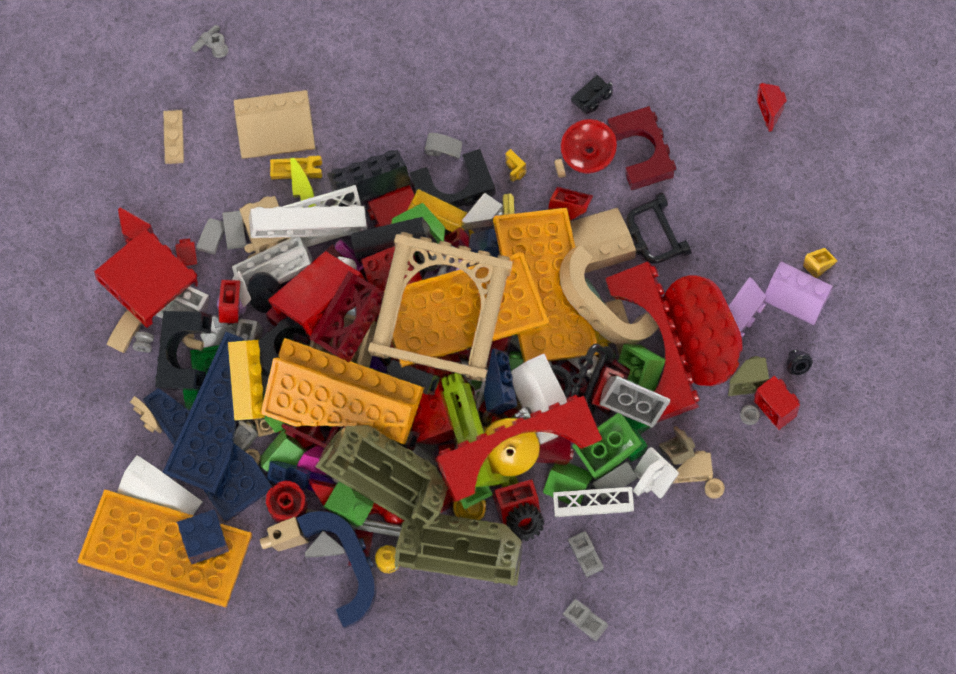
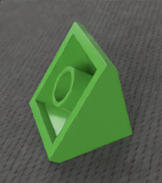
M282 430L260 456L261 466L266 471L269 470L270 461H279L297 466L302 455L307 452L306 449L296 438L286 435V430Z
M571 463L567 465L555 464L550 471L543 493L553 497V492L587 490L593 476L589 471ZM580 495L576 502L581 504L585 495ZM558 496V500L570 504L572 502L566 496Z

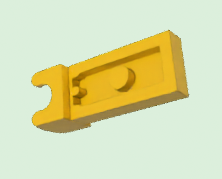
M321 156L295 158L307 178H322L321 169L314 168L315 166L322 165ZM270 159L271 180L292 179L290 159Z

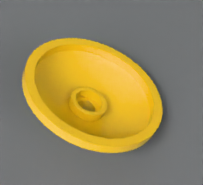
M506 418L498 420L491 424L484 433L491 435L495 433L493 429L505 425L506 428L513 425L512 421L517 419ZM535 432L524 433L511 437L499 444L487 457L491 470L503 476H516L529 470L538 458V437ZM507 449L514 450L512 454H508L506 451Z

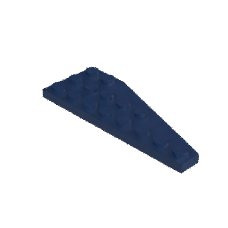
M225 332L163 470L165 475L215 495L232 460L236 427L228 342L245 341L242 337L229 332Z
M157 388L143 398V400L172 444L175 445L190 411ZM234 444L231 463L217 494L215 495L205 490L204 492L222 519L227 523L266 495L273 486L254 458Z

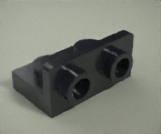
M596 75L571 97V101L587 115L590 111L594 112L602 100H608L612 96L613 84L611 82L607 84Z

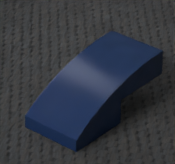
M270 461L267 479L275 483L291 481L304 491L308 489L311 471L284 462Z

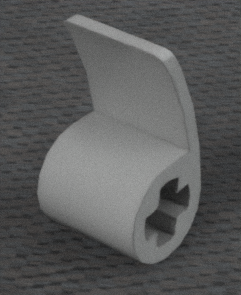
M429 133L426 140L425 154L438 157L443 153L459 159L462 142L446 135Z

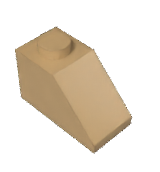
M694 452L695 456L687 459L677 469L679 474L673 483L708 481L712 479L711 452Z

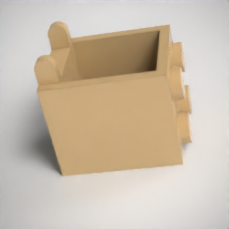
M275 196L264 197L259 202L254 204L248 203L239 209L251 241L250 244L245 246V251L247 253L255 251L248 258L291 238H251L249 226L250 210L256 207H279Z

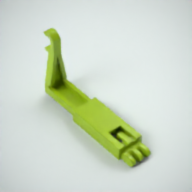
M460 373L443 377V395L457 443L459 444L466 440L472 443L476 441V436L484 432L469 383H464ZM486 458L480 468L475 487L501 485L503 488L519 482L515 476H503L492 473L488 458Z

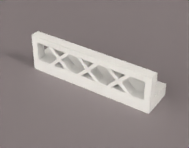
M632 487L553 492L555 517L634 511ZM620 492H628L629 503H620L615 497ZM600 493H606L611 498L606 505H601L595 500ZM580 495H587L591 499L587 506H581L576 502ZM558 496H566L572 501L567 507L558 508ZM573 503H575L578 507H570V506H571Z

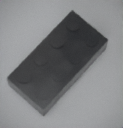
M398 149L389 150L385 154L372 156L365 161L354 162L347 167L336 168L327 173L332 192L356 185L360 202L411 185L406 164ZM354 193L346 194L343 199L351 202L354 198ZM340 202V204H339L340 207H347V206H348V205L343 204V203H341V202Z

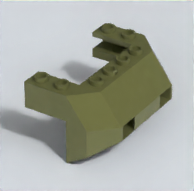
M368 425L346 426L338 431L326 446L315 466L404 521L417 517L425 522L426 527H429L440 514L448 490L434 465Z
M439 514L430 526L426 527L425 522L416 517L415 519L406 520L402 524L395 549L394 567H399L400 565V567L412 570L417 569L517 586L523 546L522 541L505 524Z

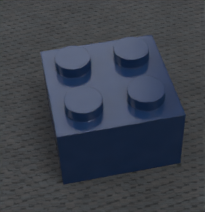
M215 509L177 522L191 564L229 552Z

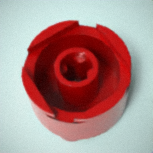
M279 482L266 495L267 509L272 519L277 523L293 517H300L307 512L308 503L305 494L294 482Z

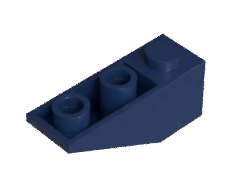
M492 349L484 388V398L488 412L502 414L516 407L517 402L508 354L498 349Z

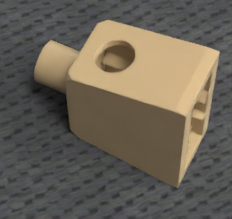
M296 517L268 527V536L260 538V544L263 549L273 547L277 551L309 543V539L304 536Z

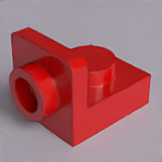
M190 238L180 239L179 243L175 244L177 256L184 261L185 266L198 264L195 241H191Z

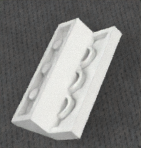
M544 354L526 361L511 371L514 391L528 419L531 418V413L541 410L542 413L549 410L548 406L557 402L560 405L567 403L566 397ZM535 432L540 445L558 437V435L551 433Z

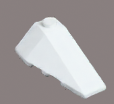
M137 455L125 470L117 490L119 494L190 515H194L203 503V501Z

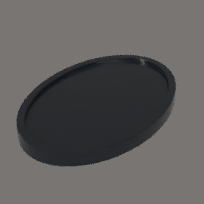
M266 272L256 273L250 278L247 284V291L251 297L249 302L255 310L267 313L272 308L268 300L281 289L278 280Z

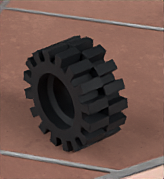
M522 503L518 504L519 508L514 506V511L508 512L509 516L506 517V525L521 541L523 538L525 541H529V537L533 540L535 539V534L537 536L540 535L539 530L543 531L544 518L533 504L525 503L524 506ZM532 518L529 524L519 526L523 519Z

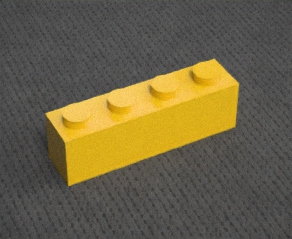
M258 340L228 342L234 420L265 418V415L261 414L264 400Z

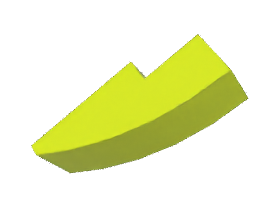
M290 158L294 198H301V201L315 197L303 169L295 158ZM311 204V205H309L308 207L317 206V205H316V204Z

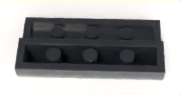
M423 217L351 233L353 250L359 262H362V259L395 246L396 234L401 235V232L412 234V237L415 239L426 237L432 239V243L436 244L437 241L430 233V226Z

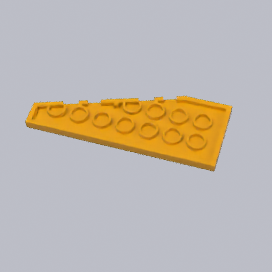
M284 338L278 356L281 359L415 406L409 426H370L386 437L406 444L424 387L352 361L348 363L335 355Z
M277 357L273 358L261 414L292 426H409L415 406Z

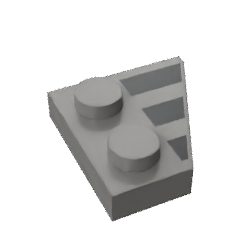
M213 315L211 334H201L204 348L220 345L225 332L235 335L238 323H219V316Z

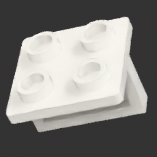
M650 447L634 470L640 481L633 489V492L639 496L643 492L648 493L652 490L659 498H662L679 472L656 450Z

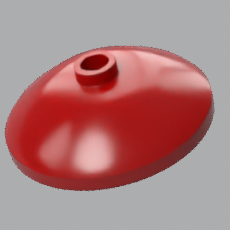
M593 119L574 123L566 130L561 140V153L564 161L570 168L580 173L589 174L603 170L612 162L617 150L616 137L611 128L605 123ZM591 148L593 152L588 153L587 150Z

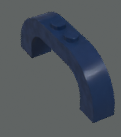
M316 511L297 517L302 532L307 538L323 531L333 532L340 538L357 577L358 591L351 602L335 610L343 628H348L360 622L370 612L377 593L376 579L372 570L375 566L371 557H367L364 552L367 547L363 538L359 539L357 533L347 521L330 512Z

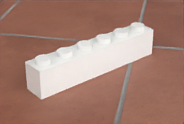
M338 205L330 207L312 206L307 208L300 206L292 208L256 207L251 209L249 214L251 238L351 236V233L364 231L367 227L364 206L350 205L348 207H340Z

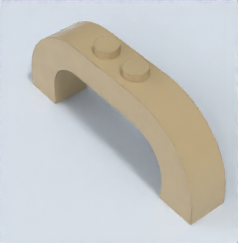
M580 244L570 250L560 267L562 290L569 303L605 339L621 346L624 344H637L651 336L659 328L656 321L647 312L636 318L632 324L621 321L586 284L584 277L585 268L593 257Z

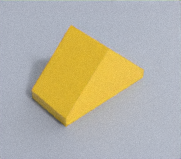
M822 248L808 253L805 256L803 267L813 277L818 278L838 260L826 248Z

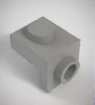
M239 420V426L235 430L234 444L245 451L258 434L255 432L256 427L248 420L246 422Z

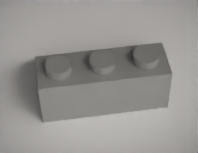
M611 376L602 390L600 405L653 428L668 406L670 399L618 376Z

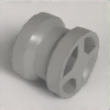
M136 332V342L133 343L132 348L139 352H151V342L154 341V336L147 332Z

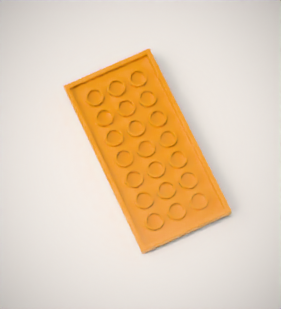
M567 208L494 216L492 219L500 255L510 256L523 252L549 324L517 334L523 362L525 363L542 354L545 355L548 362L585 356L590 346L597 344L594 328L569 303L560 283L562 261L568 252L575 248Z
M523 252L506 256L513 263L510 276H507L492 341L549 324ZM476 265L467 268L472 270ZM486 267L479 268L475 273L476 277L479 279L485 278L489 274V269ZM460 269L407 284L402 295L393 332L392 342L394 348L433 358L471 348L481 311L480 293L472 278ZM490 280L482 283V288L487 289V284H490ZM399 359L401 368L416 364Z
M104 489L77 562L81 565L227 608L251 541L252 533L220 524L229 552L191 564L177 522L193 517V515Z

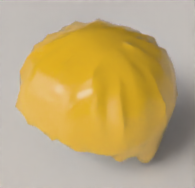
M460 500L455 503L453 502L454 515L481 520L486 512V501L482 500L464 509Z

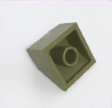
M753 356L745 360L729 382L728 396L756 393V389L769 380L766 357Z

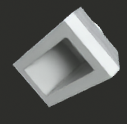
M484 193L462 220V228L466 230L492 226L494 224L492 219L494 216L504 215L503 205Z

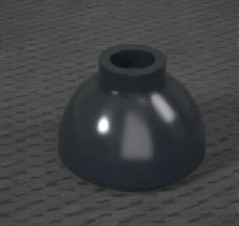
M795 349L788 354L789 357L786 363L787 370L791 375H802L811 368L813 359L806 352Z

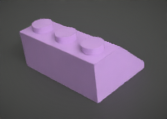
M780 262L766 290L765 302L815 325L831 294L833 286L786 263Z
M750 277L729 305L742 339L745 336L743 331L746 327L751 328L755 322L754 316L756 313H761L766 306L764 303L766 295Z

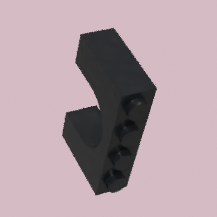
M480 149L462 155L463 163L469 176V183L458 193L447 194L439 191L435 187L427 167L409 173L415 193L419 189L457 208L463 205H473L484 193L490 197L496 194L495 185Z
M189 311L163 312L155 387L165 390H200L206 372L181 368L177 360V348L181 340L189 334H211V314Z
M289 316L282 319L276 327L266 332L264 337L258 341L261 371L268 378L273 358L278 357V349L284 338L296 335L310 338V335L307 334L303 326Z
M392 359L386 369L388 375L424 387L422 393L428 395L435 394L440 380V376L412 365L401 368L398 360ZM410 429L406 444L397 443L408 450L414 451L420 432Z

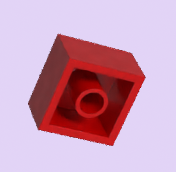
M774 375L756 389L754 402L776 428L780 430L797 417L800 401L795 394H790L786 389L787 386L784 381L778 380Z

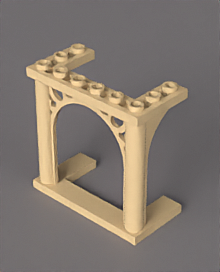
M401 232V235L396 234L394 241L395 251L373 342L369 344V354L388 360L389 357L460 373L464 374L465 378L484 382L487 370H485L504 288L507 276H510L513 262L509 261V257L498 255L496 258L491 257L490 253L479 250L478 253L470 252L471 248L459 246L458 249L451 247L450 243L443 241L436 244L432 243L430 238L420 237V239H415L412 237V234ZM416 251L421 252L425 257V262L421 265L417 264L413 259V253ZM427 252H429L431 256H434L435 254L437 256L436 260H429ZM454 258V263H450L449 259ZM408 261L414 267L413 271H407L410 265H407ZM467 263H470V265L477 264L472 270L466 267ZM450 265L459 268L472 278L479 290L481 311L468 366L390 347L404 289L409 280L426 267ZM479 268H488L489 274L485 278L479 279L476 277L475 273ZM490 280V284H487V289L482 288L481 284Z

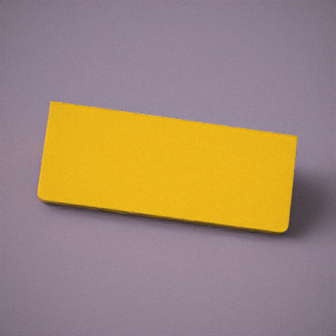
M419 189L408 208L409 210L424 203L445 229L451 232L459 227L462 228V220L468 214Z

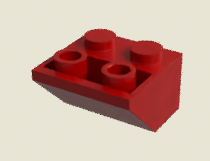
M532 479L496 489L493 492L492 496L501 524L506 525V517L509 516L508 512H513L514 506L519 508L518 504L522 503L523 506L525 503L533 504L540 511L539 500ZM532 518L523 519L519 526L529 524Z

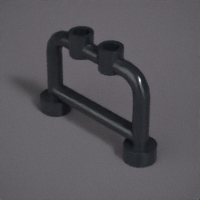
M663 192L656 194V199L630 210L626 220L631 238H634L636 241L634 246L637 255L642 254L649 263L658 264L680 254H683L684 257L692 254L686 240L678 243L662 211V208L668 206ZM652 208L673 250L658 256H652L649 253L646 242L643 240L640 230L634 222L636 215Z
M599 344L591 345L586 355L579 358L578 365L581 367L579 373L571 377L573 388L570 397L578 396L580 389L586 385L585 376L587 371L593 367V356L595 352L599 353L598 361L584 393V398L592 415L595 407L590 402L604 364L611 363L616 358L614 349L609 346L602 347Z

